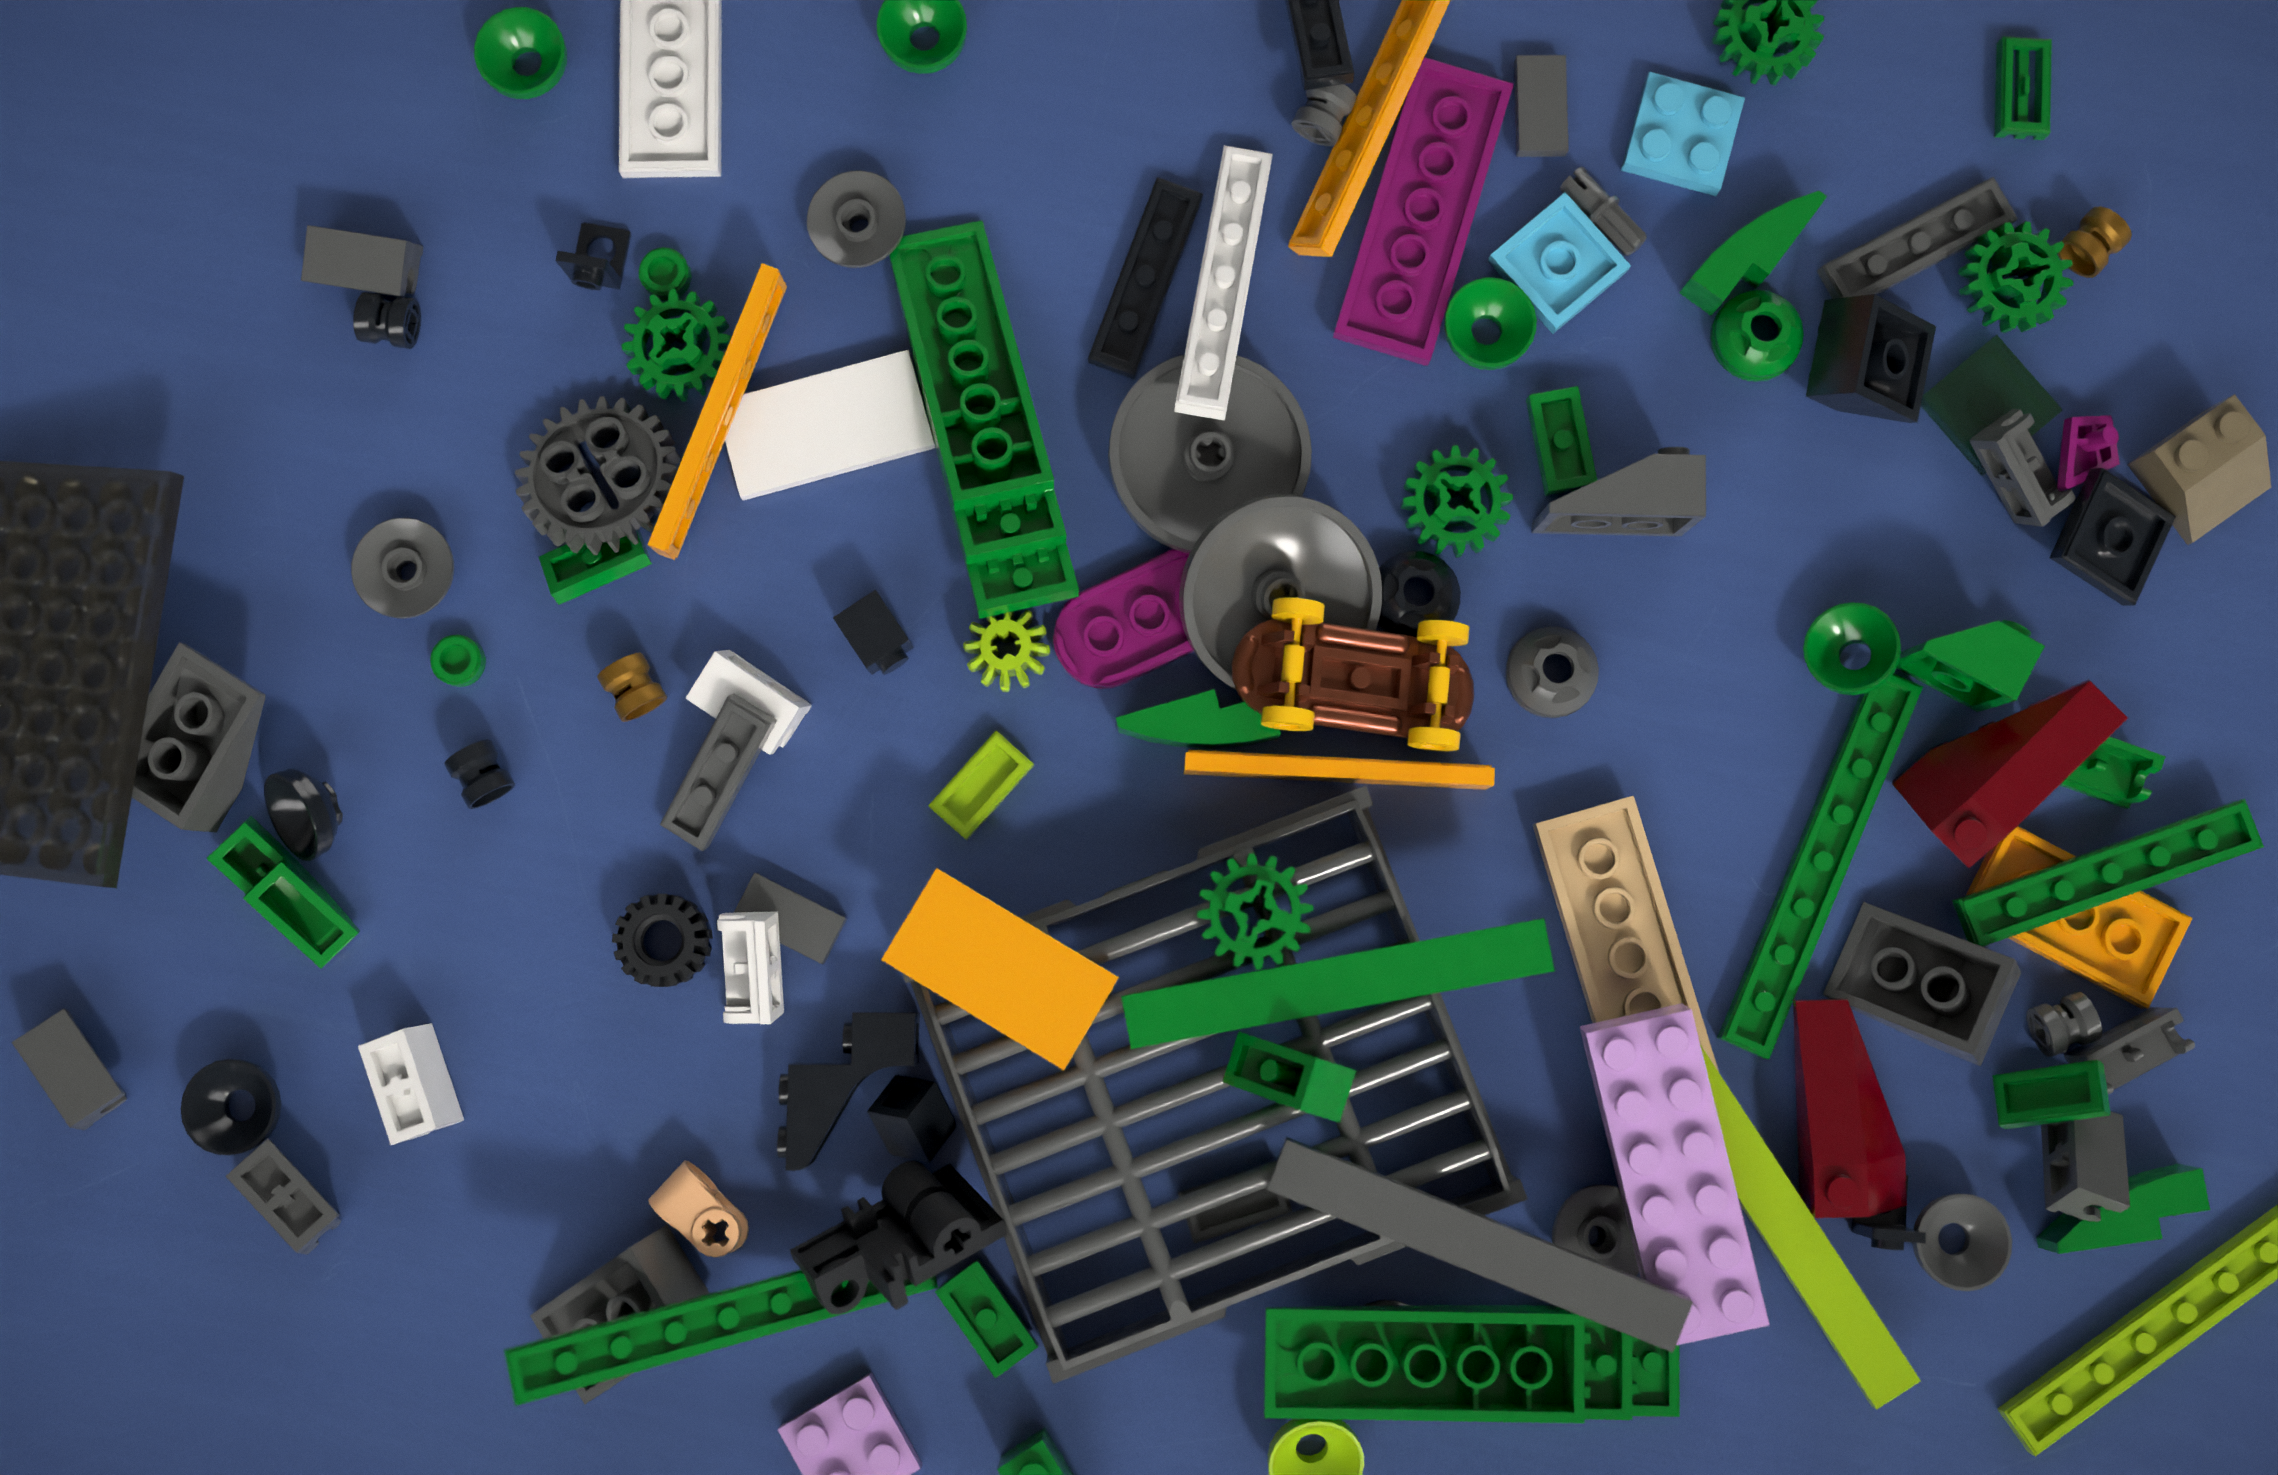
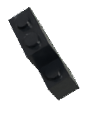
M852 1012V1022H845L843 1027V1053L851 1054V1063L796 1062L788 1064V1074H781L779 1080L780 1105H787V1126L779 1127L777 1137L778 1157L786 1158L785 1171L802 1170L815 1162L856 1089L869 1075L887 1067L915 1066L919 1064L920 1012Z

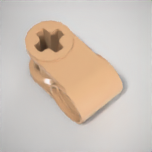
M684 1160L648 1199L650 1206L665 1222L677 1229L699 1252L706 1256L719 1257L734 1252L743 1246L748 1238L749 1226L744 1214L718 1190L714 1182L702 1170L687 1160ZM726 1221L729 1225L725 1230V1235L728 1239L716 1242L713 1236L717 1229L712 1223L716 1224Z

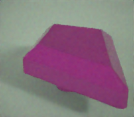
M2112 415L2070 417L2064 420L2057 483L2058 491L2062 492L2085 482L2090 469L2104 468L2109 470L2120 464L2116 444L2119 440V434L2113 426Z

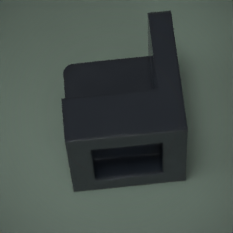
M895 1075L867 1111L890 1154L927 1163L932 1161L956 1128V1122L934 1081Z

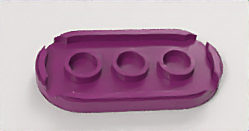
M1171 549L1079 592L1078 597L1067 601L1056 620L1053 636L1055 652L1064 670L1072 678L1086 686L1107 689L1124 685L1194 652L1184 632L1179 608L1181 577L1190 553Z

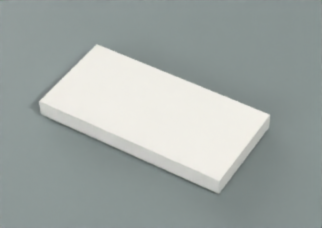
M620 0L619 173L622 178L721 177L722 0Z
M909 350L744 394L725 439L739 495L743 501L935 448Z

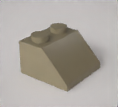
M2235 394L2207 408L2127 464L2156 504L2176 516L2172 525L2187 545L2195 542L2271 488L2266 435Z

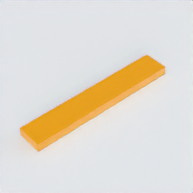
M1401 0L1356 97L1353 109L1342 127L1340 137L1327 159L1289 241L1288 247L1296 254L1332 257L1450 0Z
M763 263L759 268L647 544L659 555L673 560L678 558L786 291L787 285L777 268Z
M1188 750L1184 757L1185 775L1487 790L1494 786L1495 768H1492V765L1204 750Z

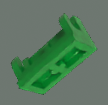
M2109 736L2060 786L2128 809L2131 803L2143 802L2149 798L2152 790L2144 788V782L2150 773L2155 774L2162 769L2166 756Z

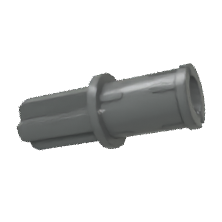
M1583 166L1575 170L1574 175L1576 177L1573 179L1569 176L1562 183L1559 190L1562 193L1566 192L1592 223L1623 255L1629 256L1635 253L1646 241V233L1618 205L1620 199L1616 195L1610 197L1587 173Z

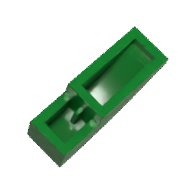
M1819 190L1790 200L1762 214L1734 233L1716 249L1679 293L1712 316L1740 279L1756 289L1771 273L1827 196Z
M1214 689L1116 717L1117 729L1121 734L1147 742L1180 748L1218 749L1242 747L1276 740L1281 735L1279 729L1261 725L1262 715L1251 709L1245 702L1220 709Z
M252 816L243 822L206 858L245 893L243 899L320 969L360 932L343 909L316 879Z
M2175 1164L2128 1177L2129 1208L2120 1213L2107 1210L2099 1205H2089L2100 1210L2101 1221L2099 1222L2086 1221L2063 1213L2036 1237L2038 1248L2062 1254L2163 1239L2159 1218L2210 1210L2203 1168Z

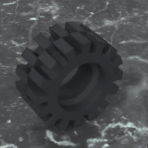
M658 893L653 896H643L640 898L641 901L629 904L625 908L628 912L624 917L619 916L615 925L619 926L618 933H612V942L617 943V951H613L616 960H621L623 964L621 969L626 975H632L635 978L634 981L640 984L651 985V987H670L691 980L695 972H700L706 964L703 961L706 956H710L712 947H708L709 939H713L712 930L707 928L706 922H708L706 915L697 910V905L683 899V897ZM661 920H667L675 924L682 936V943L678 953L665 961L652 958L644 946V936L647 929L653 923Z

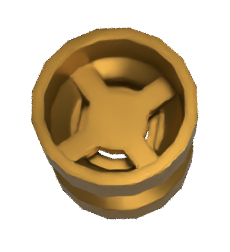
M2102 206L2094 207L2080 220V229L2069 232L2061 240L2065 246L2058 253V256L2061 260H2072L2073 265L2069 267L2071 271L2086 278H2094L2108 264V256L2121 251L2131 240L2132 233L2130 227L2116 212Z
M641 652L625 656L613 662L597 675L603 689L614 696L616 700L614 709L622 722L637 719L651 712L667 699L661 685L651 680L648 674L650 666Z

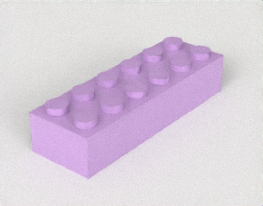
M1680 1003L1579 1026L1641 1279L1687 1296L1693 1301L1676 1345L1769 1326L1692 1009Z

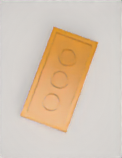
M2017 826L1986 854L1966 895L2076 856ZM2139 891L2009 937V939L2141 1009H2148L2192 921V917Z
M937 868L881 959L1065 1070L1119 979L1116 975Z

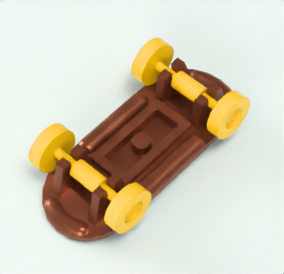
M1278 598L1273 600L1271 616L1273 619L1260 623L1247 632L1235 649L1232 660V679L1244 702L1251 709L1262 715L1261 725L1265 727L1288 731H1309L1313 729V725L1408 738V746L1422 750H1459L1460 732L1457 731L1464 726L1471 714L1474 701V683L1468 665L1461 655L1450 646L1468 644L1470 627L1466 624L1445 620L1421 621L1418 623L1417 637L1322 623L1325 609L1323 603L1303 598Z

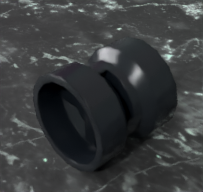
M361 293L355 305L353 319L354 333L357 340L372 344L386 340L394 347L413 348L417 343L421 328V310L418 301L405 297H398L391 301L386 300L379 293Z
M488 739L464 747L444 762L451 778L460 781L463 787L461 796L468 809L487 805L504 796L515 787L509 772L501 769L496 761L498 752L492 741Z

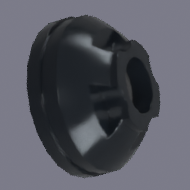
M1408 551L1391 557L1379 567L1382 582V605L1378 625L1384 632L1417 637L1418 623L1421 621H1454L1460 606L1461 590L1455 573L1444 560L1424 551ZM1423 578L1431 584L1433 597L1428 604L1415 606L1406 600L1403 589L1409 579Z
M295 769L278 771L268 776L264 784L265 803L271 822L284 845L291 853L304 861H311L329 851L336 837L338 825L341 824L343 818L337 802V795L326 781L321 783L311 775Z
M238 1059L216 1061L203 1067L187 1084L181 1101L182 1123L186 1133L193 1142L205 1151L227 1156L244 1153L259 1146L275 1129L281 1111L280 1092L271 1075L257 1064ZM239 1090L248 1091L255 1100V1111L245 1121L234 1118L229 1110V1101L232 1095Z

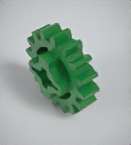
M1723 0L1720 5L1722 9L1718 11L1713 20V25L1720 29L1717 30L1712 38L1713 44L1725 45L1726 47L1719 60L1725 62L1733 59L1737 63L1732 72L1734 76L1741 74L1744 69L1750 71L1751 84H1756L1762 75H1767L1771 85H1776L1783 76V73L1789 79L1795 78L1802 69L1801 66L1807 67L1816 55L1814 50L1823 41L1824 35L1816 30L1823 23L1824 15L1811 14L1810 12L1818 0ZM1755 3H1763V4H1761L1760 6H1754V5H1752V4H1755ZM1776 53L1786 54L1779 57H1773V55Z
M2025 221L2015 227V229L2010 222H2006L1997 227L1995 232L1990 229L1977 238L1979 245L1975 244L1965 251L1964 255L1972 263H1968L1958 269L1959 275L1969 278V284L1959 289V294H1972L1974 301L1967 310L1969 313L1979 309L1985 312L1981 323L1983 326L1986 327L2000 320L1999 327L2001 333H2007L2015 329L2016 326L2021 333L2036 327V322L2041 325L2054 318L2052 310L2066 305V298L2059 292L2072 287L2074 281L2063 277L2062 271L2072 266L2073 263L2072 260H2059L2057 254L2065 246L2062 241L2051 246L2046 242L2049 237V229L2044 228L2033 235L2031 234V222ZM1991 260L1992 268L1987 273L1988 264ZM2008 274L2009 276L2017 275L2018 277L2028 276V278L2024 279L2023 281L2022 279L2014 280L2013 277L2008 279H2003L2002 277ZM2044 282L2042 293H2040V289H2039V288L2041 287L2042 283Z
M670 289L668 301L663 303L655 294L651 295L650 302L653 308L646 311L636 306L634 312L640 319L637 325L625 324L624 330L633 338V341L621 344L625 354L634 357L626 364L633 375L641 374L638 382L646 390H649L656 384V393L662 399L666 400L672 389L675 390L681 401H687L688 389L695 388L701 396L706 395L704 382L708 379L714 382L717 374L716 370L725 355L723 350L727 349L731 340L730 335L723 333L730 327L724 315L715 317L718 309L711 300L705 302L700 307V298L696 292L690 291L685 301H681L677 291ZM673 316H681L680 318L667 319ZM709 331L710 348L706 356L703 354V342L708 338L706 332ZM651 335L653 336L654 348L648 353L650 356L648 360L647 342ZM675 340L682 344H687L681 351L670 346ZM692 371L684 375H675L677 372Z
M1453 445L1449 451L1448 458L1445 459L1436 449L1429 456L1430 467L1421 461H1418L1413 471L1419 479L1407 478L1403 488L1413 494V496L1406 497L1401 502V509L1413 511V515L1405 523L1406 528H1415L1417 526L1421 528L1422 532L1417 540L1420 545L1427 542L1430 538L1436 541L1435 554L1440 555L1444 548L1449 545L1452 546L1455 558L1461 557L1467 544L1470 545L1475 553L1481 552L1484 548L1482 536L1494 542L1501 534L1494 523L1505 525L1510 519L1511 515L1500 509L1503 506L1509 505L1513 500V494L1500 491V488L1509 478L1507 474L1494 477L1491 473L1496 464L1494 458L1486 461L1484 464L1477 461L1479 449L1473 448L1466 458L1461 457L1458 445ZM1446 471H1463L1468 473V475L1450 476ZM1483 486L1489 499L1488 513H1486L1487 508L1481 504L1480 489ZM1425 489L1428 491L1427 495L1433 500V514L1430 517L1424 505ZM1459 493L1466 500L1463 505L1458 506L1454 510L1447 503L1450 498H1454ZM1449 526H1462L1468 532L1453 533L1444 529Z
M1249 853L1246 859V867L1242 868L1239 867L1233 858L1227 860L1229 874L1224 877L1222 874L1213 871L1209 876L1216 885L1215 890H1201L1199 893L1201 898L1210 902L1209 909H1203L1196 913L1197 918L1210 920L1211 927L1201 934L1202 938L1211 939L1217 937L1220 943L1216 947L1214 954L1219 957L1228 950L1234 952L1233 966L1240 967L1245 957H1251L1254 969L1260 970L1264 963V956L1268 955L1276 965L1282 964L1283 956L1280 950L1286 947L1293 952H1298L1300 946L1293 938L1295 933H1310L1311 927L1300 921L1301 914L1313 911V905L1300 903L1298 897L1308 889L1307 884L1293 886L1290 879L1293 877L1296 869L1291 866L1282 873H1279L1275 870L1277 857L1270 856L1264 866H1258L1255 854ZM1256 876L1252 889L1240 895L1225 891L1230 884L1240 878ZM1275 883L1287 896L1290 913L1278 908L1272 895ZM1262 887V909L1269 912L1268 919L1258 920L1254 927L1250 928L1249 934L1246 936L1248 924H1246L1247 914L1240 911L1242 903L1250 904L1259 895ZM1219 910L1231 914L1238 928L1234 941L1226 934L1221 925ZM1269 928L1284 932L1274 943L1261 948H1253L1259 933Z

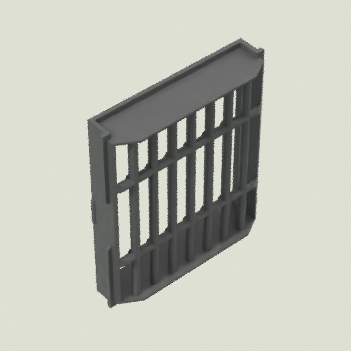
M1366 786L1200 848L1197 860L1171 871L1163 870L1108 891L1102 897L1079 906L1066 899L1019 917L1049 935L1047 928L1228 859L1234 858L1240 868L1246 867L1247 855L1254 853L1253 850L1347 814L1359 844L1294 868L1296 870L1290 882L1293 886L1299 884H1307L1308 886L1367 863L1378 893L1302 921L1311 927L1310 933L1296 932L1293 938L1301 945L1386 912L1397 942L1385 947L1420 941L1368 808L1373 806V802ZM1256 876L1243 877L1242 880L1245 887L1232 893L1240 895L1252 889ZM1275 883L1272 892L1274 898L1285 894ZM1262 887L1259 895L1250 904H1241L1240 911L1253 907L1258 920H1267L1269 912L1262 909ZM1204 902L1076 952L1097 965L1104 964L1210 923V920L1197 918L1196 914L1203 909H1209L1210 902ZM1219 910V919L1231 915ZM1271 928L1263 931L1264 936L1256 939L1253 948H1261L1274 943L1284 932ZM1286 947L1282 948L1280 951L1283 956V963L1280 965L1275 964V966L1296 964L1293 952ZM1228 950L1219 957L1213 955L1109 995L1091 1025L1124 1013L1121 998L1123 995L1210 980L1252 964V958L1245 957L1240 967L1233 966L1234 952ZM902 973L905 983H911L993 1208L1004 1219L1007 1234L1004 1238L1046 1349V1366L1053 1384L1225 1317L1226 1308L1230 1305L1340 1262L1351 1259L1357 1265L1406 1247V1245L1368 1231L1187 1302L1179 1279L1323 1224L1336 1217L1306 1206L1191 1252L1171 1258L1160 1228L1266 1188L1276 1161L1154 1208L1151 1207L1141 1178L1308 1113L1280 1103H1274L1133 1157L1122 1127L1231 1086L1222 1082L1228 1064L1114 1107L1103 1077L1215 1034L1131 1049L1130 1045L1095 1057L1086 1033L1073 1055L1075 1066L978 1103L967 1072L1020 1053L1028 1048L1004 1035L959 1053L949 1022L968 1016L970 1013L948 1000L941 1003L937 993ZM1441 993L1387 1002L1325 1027H1321L1317 1015L1296 1019L1302 1035L1279 1045L1333 1063L1335 1061L1330 1047L1423 1011L1426 1014L1436 1040L1357 1071L1341 1120L1336 1122L1340 1135L1312 1147L1339 1158L1349 1156L1351 1163L1378 1173L1368 1149L1369 1147L1464 1111L1475 1140L1474 1142L1386 1175V1177L1415 1188L1483 1161L1491 1184L1448 1200L1449 1202L1486 1216L1528 1199L1521 1180L1510 1172ZM1444 1061L1455 1088L1454 1092L1360 1128L1349 1097ZM1082 1085L1084 1086L1094 1116L996 1153L985 1124L986 1122ZM1103 1136L1113 1166L1023 1201L1014 1202L1004 1175L1005 1172ZM1116 1187H1122L1132 1214L1131 1217L1033 1254L1023 1223ZM1140 1236L1151 1267L1052 1305L1041 1274ZM1159 1287L1167 1310L1068 1348L1060 1325Z

